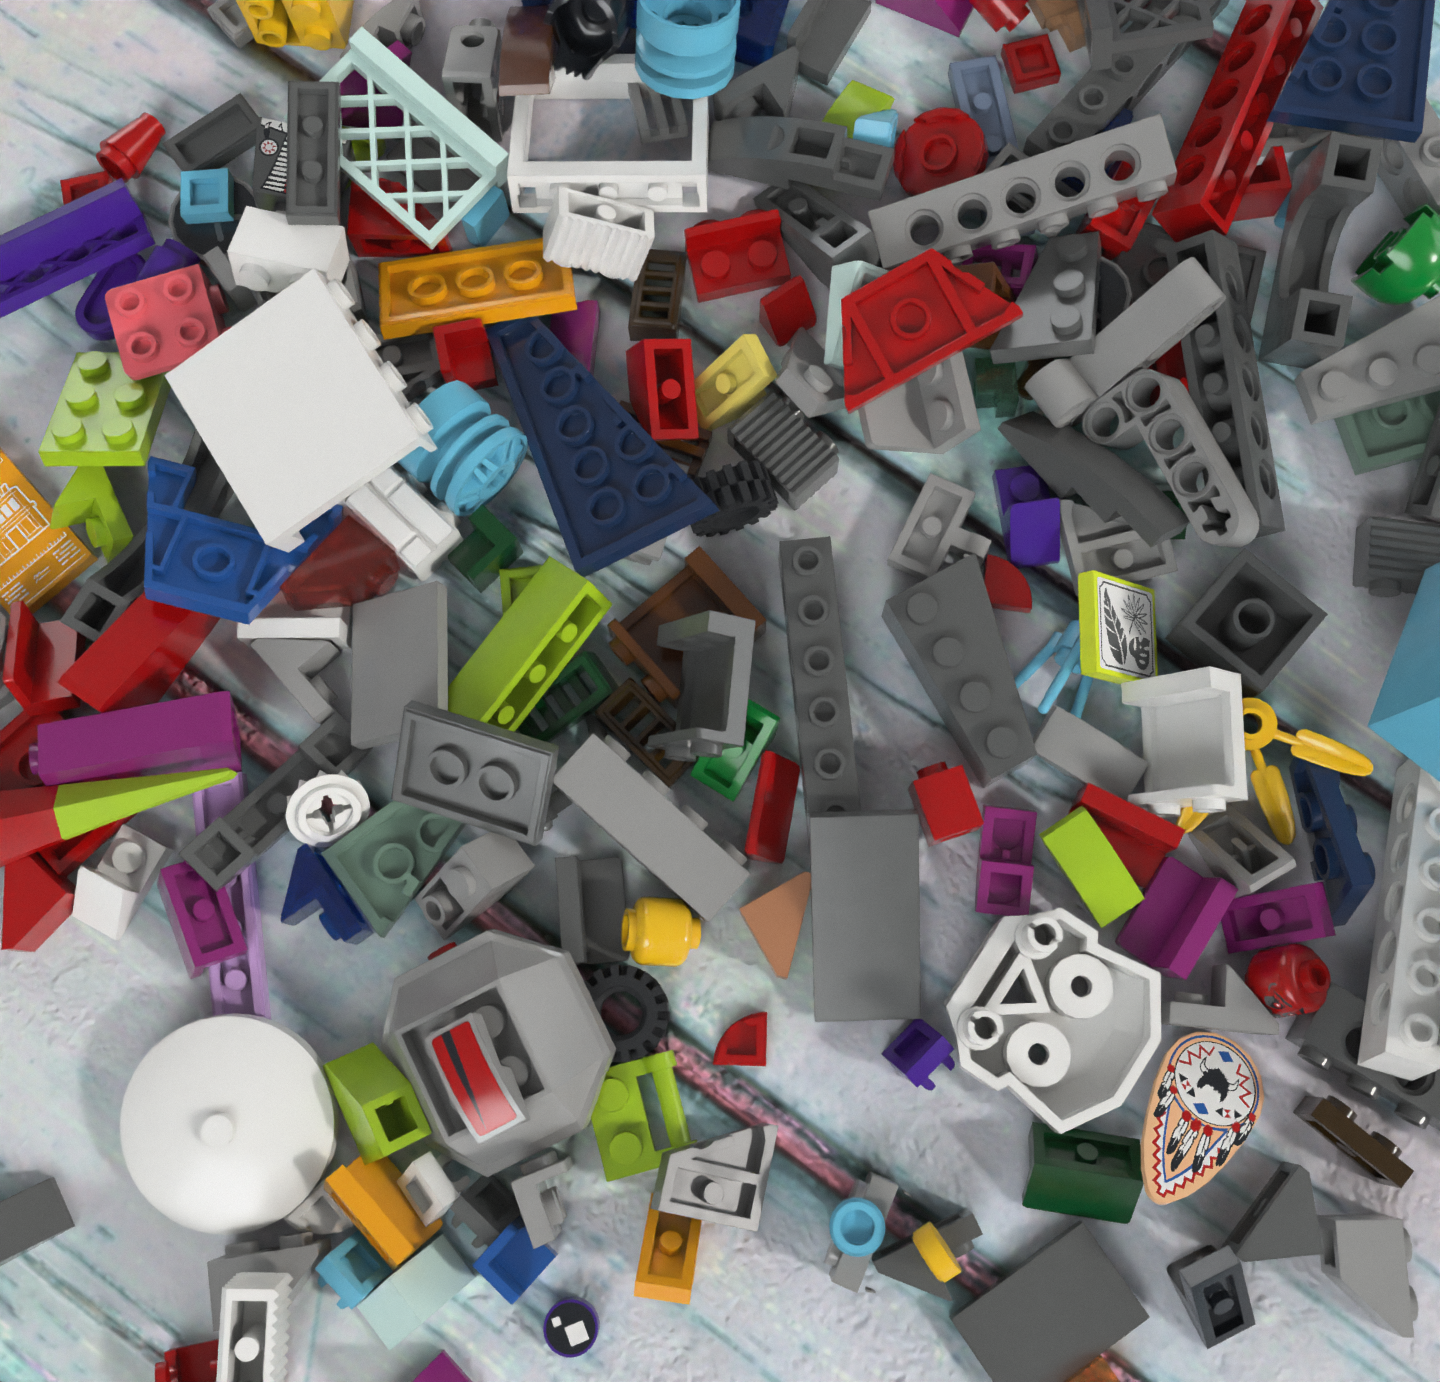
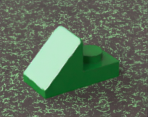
M748 698L744 746L722 750V757L719 758L699 757L690 776L734 802L745 786L760 756L773 742L780 717Z

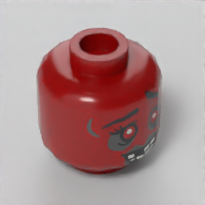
M1300 943L1259 951L1251 958L1245 974V984L1274 1018L1318 1011L1326 1001L1331 981L1330 972L1326 964L1313 949Z

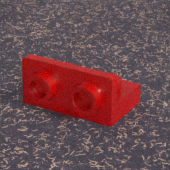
M754 209L743 213L740 217L723 221L715 219L703 220L693 227L684 230L685 251L687 252V260L698 303L782 285L791 279V271L780 232L781 218L779 210L765 211Z

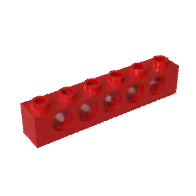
M1246 0L1175 160L1177 169L1175 184L1167 187L1168 192L1159 197L1151 214L1176 243L1209 230H1214L1223 236L1227 235L1274 125V122L1266 120L1324 7L1319 0Z

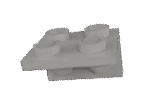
M963 351L858 409L865 445L868 449L944 454L981 430Z

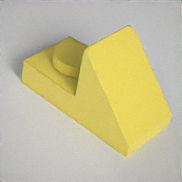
M743 334L694 380L697 420L701 428L712 431L740 418L766 395L764 388L777 377V373L756 334Z

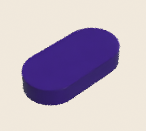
M140 254L131 255L98 271L79 300L75 310L76 321L91 338L99 341H108L115 338L105 301V294L112 288L134 282L146 262Z

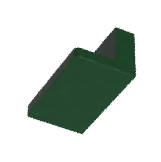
M1032 1122L1028 1135L1030 1170L1022 1193V1205L1031 1209L1121 1224L1130 1223L1144 1185L1141 1172L1140 1139L1074 1128L1059 1134L1055 1133L1044 1123Z

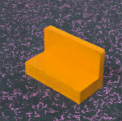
M360 1155L349 1166L345 1167L342 1164L327 1177L324 1183V1190L394 1272L440 1230L443 1222L439 1218L425 1227L396 1182L402 1173L387 1156L364 1165Z

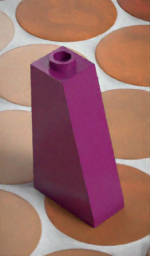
M230 691L214 692L37 725L38 743H30L29 745L31 772L33 775L38 774L46 786L229 768L234 772H242L240 725Z

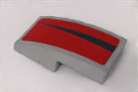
M471 1012L424 1038L453 1104L478 1144H485L531 1120L512 1068L501 1066L482 1014Z

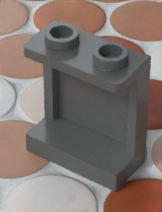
M708 610L659 625L657 646L683 651L679 689L682 696L678 700L675 731L649 736L648 747L665 750L664 758L692 762L696 760V756L719 758L722 757V750L744 746L755 620Z

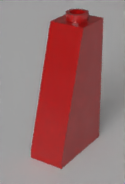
M144 591L66 670L57 683L101 713L158 703L221 618L148 600Z

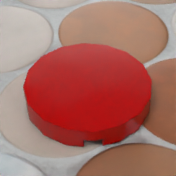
M940 107L923 112L913 119L915 123L907 131L903 129L896 140L893 162L894 174L907 195L911 197L983 173L989 157L987 138L974 119L970 118L969 114L957 108Z

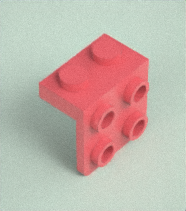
M199 264L112 288L105 294V301L123 369L132 380H140L173 370L232 327H226L222 315L229 312V306L221 285H212Z

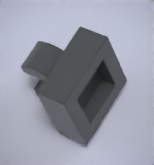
M482 1175L450 1208L455 1213L451 1224L457 1228L464 1222L477 1235L471 1243L475 1248H480L484 1244L489 1247L506 1227L521 1215L515 1196L494 1175L489 1177Z

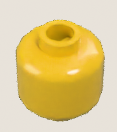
M643 896L635 902L632 909L626 908L624 911L621 927L622 949L630 951L632 959L639 965L677 967L686 961L690 949H697L699 947L701 938L700 919L692 917L688 904L682 899Z

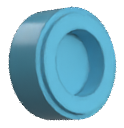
M850 1197L841 1201L833 1209L829 1220V1231L832 1241L840 1251L849 1256L862 1257L873 1253L881 1245L885 1236V1220L879 1208L872 1201L862 1197Z

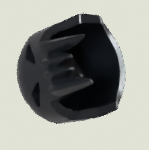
M551 0L543 23L549 26L552 25L553 34L559 46L554 62V70L559 71L565 68L566 75L574 72V77L582 74V79L589 80L597 67L618 50L630 33L634 18V1Z

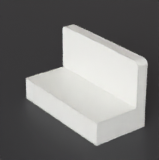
M348 589L280 590L250 625L238 622L237 639L251 650L254 649L250 644L257 638L328 641L337 649H351L353 594Z

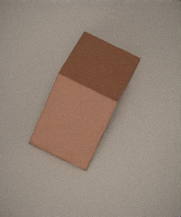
M802 872L739 909L740 915L777 978L785 980L788 978L811 890V874L809 872Z

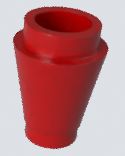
M144 112L139 118L134 119L101 141L96 159L101 167L116 180L122 178L127 183L131 178L138 179L159 145L161 138L166 134V131L154 116Z

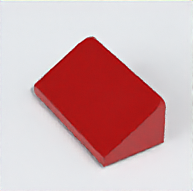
M765 750V753H762L744 855L747 856V859L782 864L786 854L800 766L772 751Z

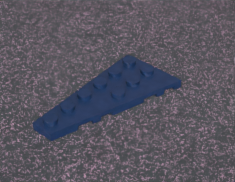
M537 316L498 322L486 329L524 435L527 436L528 446L575 572L582 577L591 575L720 511L714 502L663 451L616 399L603 388Z

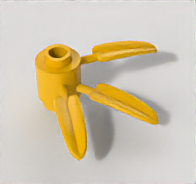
M1243 698V716L1245 714H1252L1258 724L1257 732L1254 734L1244 732L1245 751L1251 752L1257 768L1251 772L1250 779L1263 813L1275 837L1283 845H1290L1295 839L1296 830L1289 796L1280 770L1275 765L1266 766L1260 748L1269 744L1272 739H1276L1292 745L1291 753L1297 758L1357 776L1370 775L1373 771V764L1369 758L1355 749L1316 732L1301 729L1294 736L1278 730L1277 717L1270 705L1257 698ZM1192 807L1181 808V816L1177 818L1176 825L1186 830L1184 834L1192 832L1209 813L1193 812Z

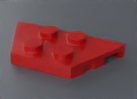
M933 248L926 250L841 299L844 402L848 414L1022 318L1023 311L1020 306L1012 301L1011 303L1007 302L986 288L984 282L969 272H962L953 265L951 260Z

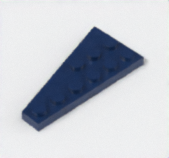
M1329 0L1266 121L1415 143L1423 132L1435 0Z

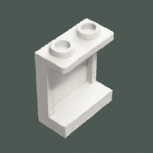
M1208 666L1121 683L1122 703L1141 707L1143 760L1149 763L1144 771L1145 793L1128 795V802L1140 808L1148 809L1149 812L1161 818H1172L1181 816L1180 808L1192 807L1193 812L1216 813L1226 811V802L1248 800L1241 674Z

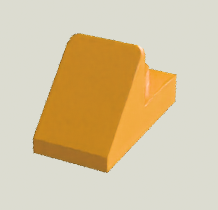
M651 1193L635 1280L634 1296L690 1305L702 1220L651 1209L653 1193Z

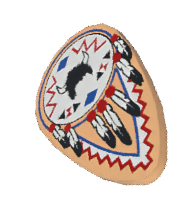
M1194 1032L1176 1040L1163 1056L1153 1081L1141 1138V1172L1147 1196L1156 1204L1166 1205L1178 1201L1206 1185L1244 1143L1260 1117L1264 1101L1261 1075L1251 1056L1235 1041L1213 1032Z

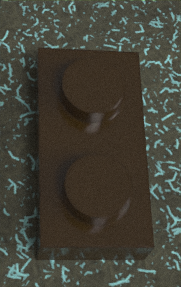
M1328 1095L1326 1099L1324 1097L1305 1096L1293 1111L1295 1115L1380 1184L1402 1189L1414 1172L1413 1169L1399 1159L1402 1151L1397 1145L1378 1132L1373 1131L1369 1135L1354 1122L1357 1114L1339 1099Z

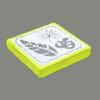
M1095 570L1079 573L1078 600L1081 675L1120 685L1125 682L1158 676L1154 589Z

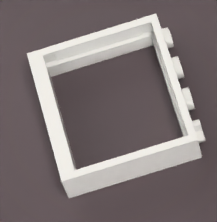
M613 54L597 67L589 80L582 79V74L574 77V72L566 75V69L563 68L555 71L556 79L550 94L515 96L507 168V181L513 213H549L558 186L651 209L654 212H707L709 96L693 99L692 161H528L534 99H630L628 83H638L642 99H650L647 85L642 82L635 69V54ZM660 93L661 99H668L667 95ZM525 187H535L536 193L524 194ZM683 187H697V193H683Z

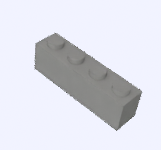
M593 733L554 775L553 786L679 899L684 900L689 908L705 922H710L751 875L742 867L747 858L726 839H723L718 845L703 831L708 826V823L687 804L679 810L664 796L670 789L652 772L646 769L640 775L625 761L631 754L614 738L607 735L601 740Z

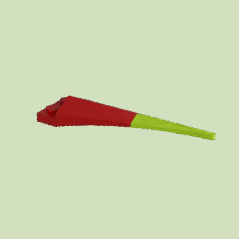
M229 768L0 791V867L106 824L234 779L237 773Z

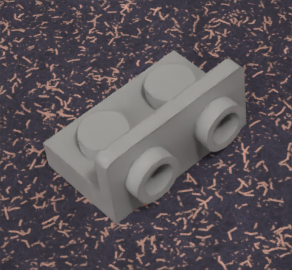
M555 1150L519 1165L522 1175L510 1182L533 1249L554 1241L562 1231L560 1223L564 1222V1218L567 1217L566 1209L557 1186L548 1189L545 1180L569 1171L574 1165L570 1155L558 1160Z

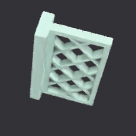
M361 26L348 40L351 49L319 81L339 82L340 86V83L354 69L367 80L368 95L341 96V108L368 107L369 128L342 129L341 121L340 171L432 250L494 185L500 188L507 181L509 153ZM375 88H377L382 94H375ZM376 106H397L404 112V126L376 127ZM287 114L284 116V119H285L286 123H287ZM411 119L419 126H411ZM433 137L440 143L441 158L413 159L412 138ZM405 138L406 159L378 160L377 139ZM370 139L371 161H348L343 156L342 140ZM447 150L455 157L447 158ZM469 168L480 178L469 190L449 191L448 169ZM441 169L442 191L414 192V170ZM406 171L407 192L385 193L379 188L378 172ZM363 172H371V180ZM443 202V217L430 230L415 219V203ZM449 202H457V203L450 209V203H449ZM399 204H408V212Z

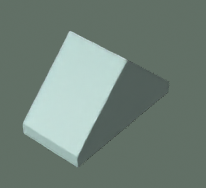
M443 1233L388 1277L357 1308L390 1351L475 1279L477 1275L447 1235Z

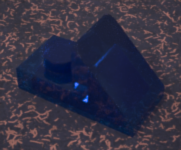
M305 843L297 849L281 913V923L295 926L323 908L324 912L319 915V919L328 934L335 941L342 938L346 943L358 945L374 934V932L321 854L322 851L315 846Z

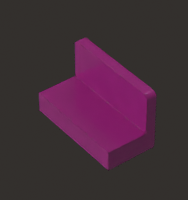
M1164 857L1142 893L1145 900L1134 907L1116 937L1115 943L1153 970L1160 972L1162 976L1187 980L1239 889L1222 877H1202L1174 857Z
M186 861L160 869L157 887L190 979L201 976L203 969L246 954L248 949L225 886L216 892Z

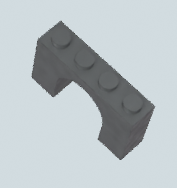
M1331 132L1295 168L1258 361L1307 369L1343 348L1353 296L1328 292L1330 271L1338 240L1349 215L1356 206L1374 192L1383 140Z

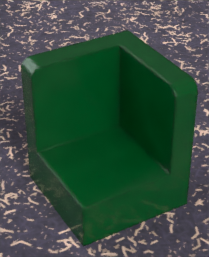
M483 504L468 517L474 531L448 555L449 562L480 593L500 576L499 569H507L524 553L518 539Z

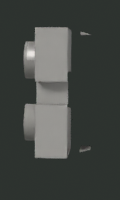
M869 1171L865 1182L859 1179L855 1180L848 1198L862 1197L872 1201L881 1211L884 1220H886L898 1185L892 1180ZM905 1190L902 1191L904 1194L912 1197ZM831 1240L824 1263L832 1266L829 1272L831 1282L858 1293L873 1253L862 1257L849 1256L840 1251ZM867 1286L865 1287L866 1292L876 1293L875 1290Z

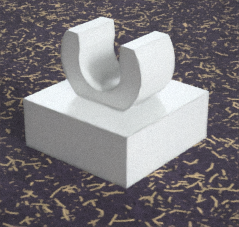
M431 1151L414 1160L396 1181L425 1227L441 1218L456 1202L462 1191L471 1181L466 1175L457 1182H451L443 1169L453 1159L444 1154L435 1159Z

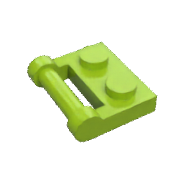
M673 1050L612 1066L606 1072L591 1120L607 1182L659 1168L662 1152L697 1142V1139L691 1140L672 1068L677 1065ZM651 1072L670 1142L669 1147L658 1150L655 1148L637 1077Z

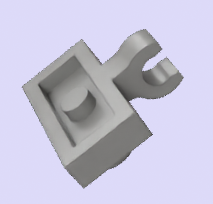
M930 473L888 557L887 565L923 581L940 571L949 551H951L961 560L976 553L981 568L989 552L988 548L991 540L961 528L973 504L976 493Z

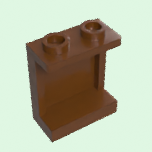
M700 546L684 558L685 568L621 622L614 618L607 624L610 636L613 638L607 644L625 666L634 662L645 674V677L640 682L648 693L659 704L667 699L675 709L678 708V700L682 696L679 689L683 651L657 646L659 625L712 610L755 620L754 642L766 633L767 620Z

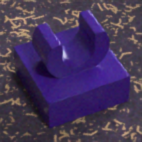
M914 1019L881 1053L915 1087L918 1088L922 1085L930 1091L936 1085L928 1076L941 1063L950 1071L955 1067V1062L949 1055L954 1050V1047L943 1035L922 1019Z

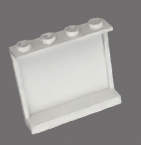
M314 268L164 375L265 544L288 553L305 542L299 530L419 446L431 453L438 449L428 434L433 429L431 421L418 404L413 403L410 405L402 393V390L407 387L402 375L390 361L383 363L375 350L381 345L378 337L363 319L357 321L351 312L350 307L355 304V301L339 279L335 278L329 281Z

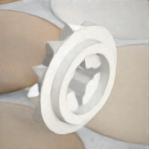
M319 770L317 777L307 782L299 780L298 789L293 795L287 796L285 819L289 830L299 841L313 847H330L368 819L370 801L359 779L354 780L348 777L342 770L338 774H326ZM326 795L331 798L333 804H336L332 807V814H330L331 822H327L325 816H322L321 811L317 810L321 808V800Z

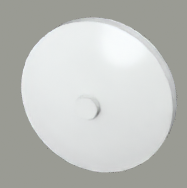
M230 1013L206 1017L187 1024L163 1038L148 1052L134 1071L127 1086L121 1108L120 1140L123 1156L132 1179L140 1192L158 1211L184 1227L210 1234L230 1235L255 1231L282 1219L292 1212L318 1186L332 1161L339 1134V1105L322 1067L324 1063L319 1055L302 1037L288 1027L276 1021L251 1014Z

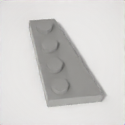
M1440 296L1300 372L1294 381L1310 424L1324 422L1440 391Z

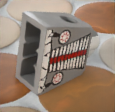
M476 18L469 23V26L456 25L451 28L442 69V82L446 99L491 139L502 142L506 96H499L498 86L502 46L501 34L492 21L485 18ZM478 83L482 84L480 100H477L472 95V90Z

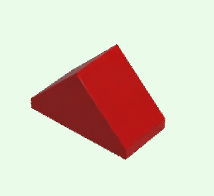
M39 852L5 864L1 950L35 952L73 913L76 886L67 877L58 875Z

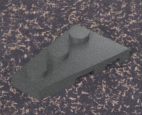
M1099 231L1049 238L1015 302L1023 311L1022 318L1002 328L990 349L993 364L1094 354L1102 247Z

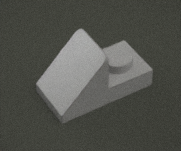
M257 638L250 644L313 720L322 725L337 711L331 703L338 696L317 675L341 654L334 645L328 641L270 638Z
M1228 964L1214 965L1212 967L1210 1005H1207L1208 995L1175 992L1174 1002H1161V1024L1257 1035H1279V1023Z

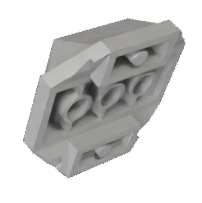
M497 929L487 930L394 978L380 1045L385 1056L412 1085L432 1131V1134L423 1138L425 1145L486 1177L585 1129L589 1124L606 1072L609 1070L616 1051V1047L570 952ZM471 1012L482 1014L501 1066L512 1068L531 1120L485 1144H478L459 1115L441 1080L424 1039Z

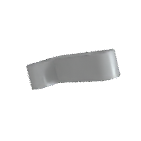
M1190 257L1174 267L1095 336L1094 354L1072 356L1069 360L1056 359L1035 373L1025 384L1024 388L1056 428L1074 427L1083 422L1085 412L1092 403L1133 373L1141 369H1147L1218 309L1225 301L1226 295L1194 257Z
M1141 369L1096 400L1086 410L1082 427L1086 437L1095 443L1119 450H1128L1145 440L1196 534L1203 541L1219 546L1240 548L1248 545L1256 537L1260 521L1258 514L1187 389L1179 379L1151 369ZM1159 385L1160 396L1158 401L1151 406L1150 395L1153 389ZM1118 415L1119 425L1117 430L1111 435L1110 424L1112 419ZM1183 426L1184 438L1182 443L1177 448H1174L1173 436ZM1204 468H1207L1209 474L1208 482L1201 491H1198L1196 485L1197 477ZM1225 513L1230 514L1231 518L1228 519ZM1226 526L1227 531L1223 532V528Z

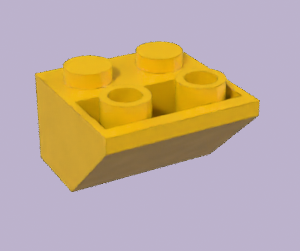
M236 0L256 43L275 48L283 47L284 45L307 46L316 50H328L330 48L345 49L348 44L354 0Z

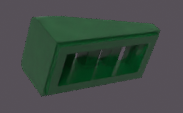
M584 650L568 662L535 705L549 727L542 731L529 713L518 727V730L522 735L550 743L587 718L588 715L593 714L619 686L600 658L594 652ZM585 671L598 688L593 694L580 676ZM567 683L572 686L582 701L577 706H575L563 688ZM551 694L565 713L560 719L545 699Z

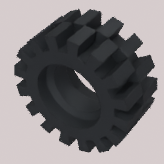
M754 460L749 464L747 461H740L736 466L732 467L730 463L723 465L722 470L715 471L712 469L706 472V477L704 478L696 477L692 481L714 502L720 511L691 524L693 533L699 537L703 535L713 537L717 533L721 536L728 534L733 529H736V531L742 530L746 524L753 525L759 522L758 518L768 517L771 514L770 511L776 510L779 503L765 464L763 462L759 464V461Z
M610 965L608 968L599 969L592 973L593 976L588 980H584V983L600 1016L606 999L619 992L632 994L639 1001L642 1008L641 1021L632 1032L625 1035H617L607 1029L616 1047L612 1062L634 1061L652 1052L661 1039L664 1038L670 1019L669 1002L658 981L646 971L631 965Z

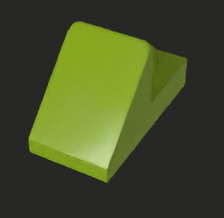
M78 466L53 507L50 528L58 529L86 522V530L91 544L94 548L101 547L108 564L132 541L133 534L104 467Z

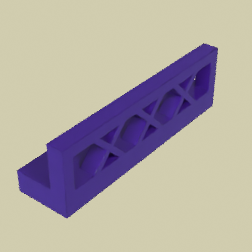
M122 178L0 235V318L156 244L146 216Z

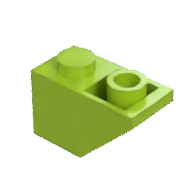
M373 1042L322 1065L364 1165L384 1158L432 1134L411 1083Z

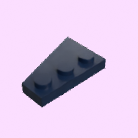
M1294 756L1289 766L1301 825L1305 832L1314 833L1315 836L1313 844L1314 861L1310 862L1314 881L1325 880L1330 902L1329 909L1334 927L1346 925L1374 884L1376 876L1375 866L1369 853L1362 851L1356 835L1358 828L1356 814L1351 805H1345L1339 789V771Z

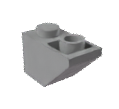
M489 832L461 846L416 896L415 901L422 909L426 919L435 927L443 940H446L510 893L535 865L515 839Z
M1385 1214L1317 1215L1323 1254H1320L1321 1272L1381 1328L1403 1338H1413V1321L1418 1317V1301L1415 1291L1409 1285L1407 1262H1410L1412 1259V1243L1408 1231L1403 1228L1402 1219Z
M306 1231L279 1236L280 1246L260 1249L259 1239L225 1245L226 1255L207 1262L213 1331H219L222 1287H225V1284H228V1281L233 1276H236V1273H289L293 1280L288 1286L293 1291L289 1294L288 1298L293 1302L316 1271L317 1265L332 1249L331 1237L313 1240V1232Z

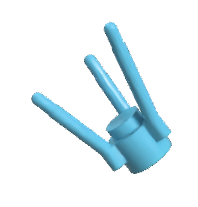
M1079 620L1070 621L1063 633L1055 631L1046 646L1014 678L1018 689L1054 653H1057L1054 660L1061 668L1038 706V711L1041 714L1048 712L1071 672L1081 673ZM1082 675L1070 712L1080 719L1094 679Z

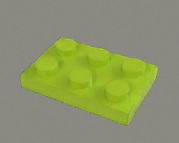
M77 352L38 450L44 466H145L171 389L164 376L170 371L140 380H132L124 372L119 352Z

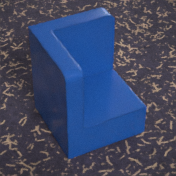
M519 1216L506 1227L472 1266L513 1305L558 1253L548 1243L533 1249L524 1220Z

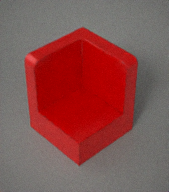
M1282 145L1272 146L1262 164L1256 165L1232 222L1275 216L1292 189Z
M481 318L433 327L440 370L446 383L458 380L465 382L474 391L499 386L491 343Z

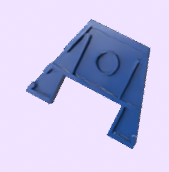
M150 456L148 460L149 481L146 506L147 532L145 538L144 569L146 599L250 625L341 524L343 520V506L336 504L299 530L305 542L288 553L266 545L258 530L254 527L184 510L197 481L196 468Z

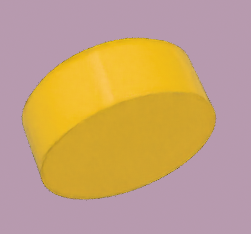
M930 1221L913 1232L912 1239L915 1246L940 1282L946 1283L962 1272L950 1248Z

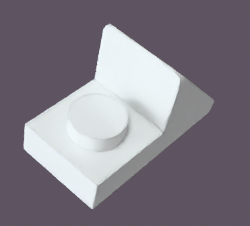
M123 824L97 868L93 869L82 865L79 868L72 916L112 939L120 941L173 849L135 828Z

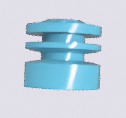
M637 0L635 69L642 82L655 92L681 99H697L711 96L725 88L734 75L740 0Z
M456 380L442 385L419 404L433 425V429L428 434L438 449L431 453L419 446L397 463L419 482H431L430 488L433 495L439 500H445L447 507L454 514L465 517L474 513L482 504L484 506L487 505L506 487L526 456L528 440L527 436L518 428L510 427L509 421L504 416L499 414L491 415L489 403L465 382Z

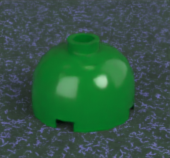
M1427 203L1418 206L1403 218L1410 226L1406 229L1401 227L1395 233L1390 231L1374 247L1355 271L1358 276L1352 278L1351 282L1377 302L1389 305L1407 304L1416 300L1421 295L1431 299L1440 292V215Z

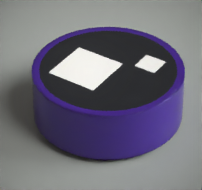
M573 1296L559 1300L552 1306L544 1320L543 1333L546 1343L552 1351L563 1357H577L586 1353L593 1346L600 1328L599 1316L593 1305L583 1298Z

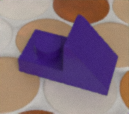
M1030 465L995 470L992 480L1008 562L1017 569L1059 563V498H1050L1048 484Z

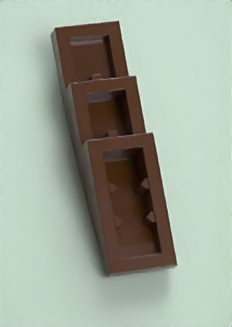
M549 5L515 6L509 8L502 37L498 85L499 96L550 94L556 79L554 57L557 47L552 25L549 26L543 23Z

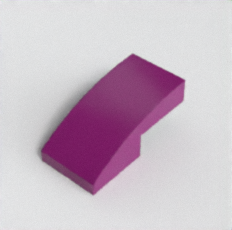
M983 804L982 819L984 825L980 829L975 912L1004 916L1029 915L1034 866L1031 862L1037 812L1029 809Z

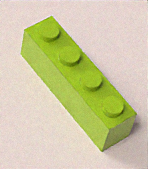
M549 556L448 686V711L515 732L613 604L589 580Z

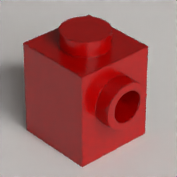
M944 761L927 766L916 772L918 779L912 781L908 787V792L914 808L918 811L919 822L929 847L975 832L984 825L962 764L948 769Z

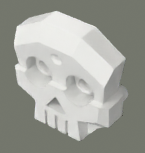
M1062 907L1035 915L1004 916L993 924L980 947L971 958L968 966H966L959 980L943 1002L955 1032L958 1067L991 1090L999 1091L1006 1087L1049 1128L1059 1134L1122 1106L1161 1042V973L1099 945L1098 931ZM1077 976L1084 978L1088 984V991L1083 997L1075 995L1071 989V982ZM1018 977L1027 1003L1000 1004ZM1036 1043L1043 1046L1046 1052L1045 1060L1039 1065L1033 1064L1028 1057L1029 1048Z

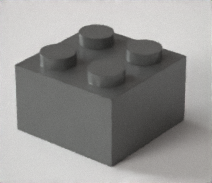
M1244 548L1225 567L1165 639L1201 668L1211 666L1241 674L1242 699L1254 698L1266 689L1328 614Z

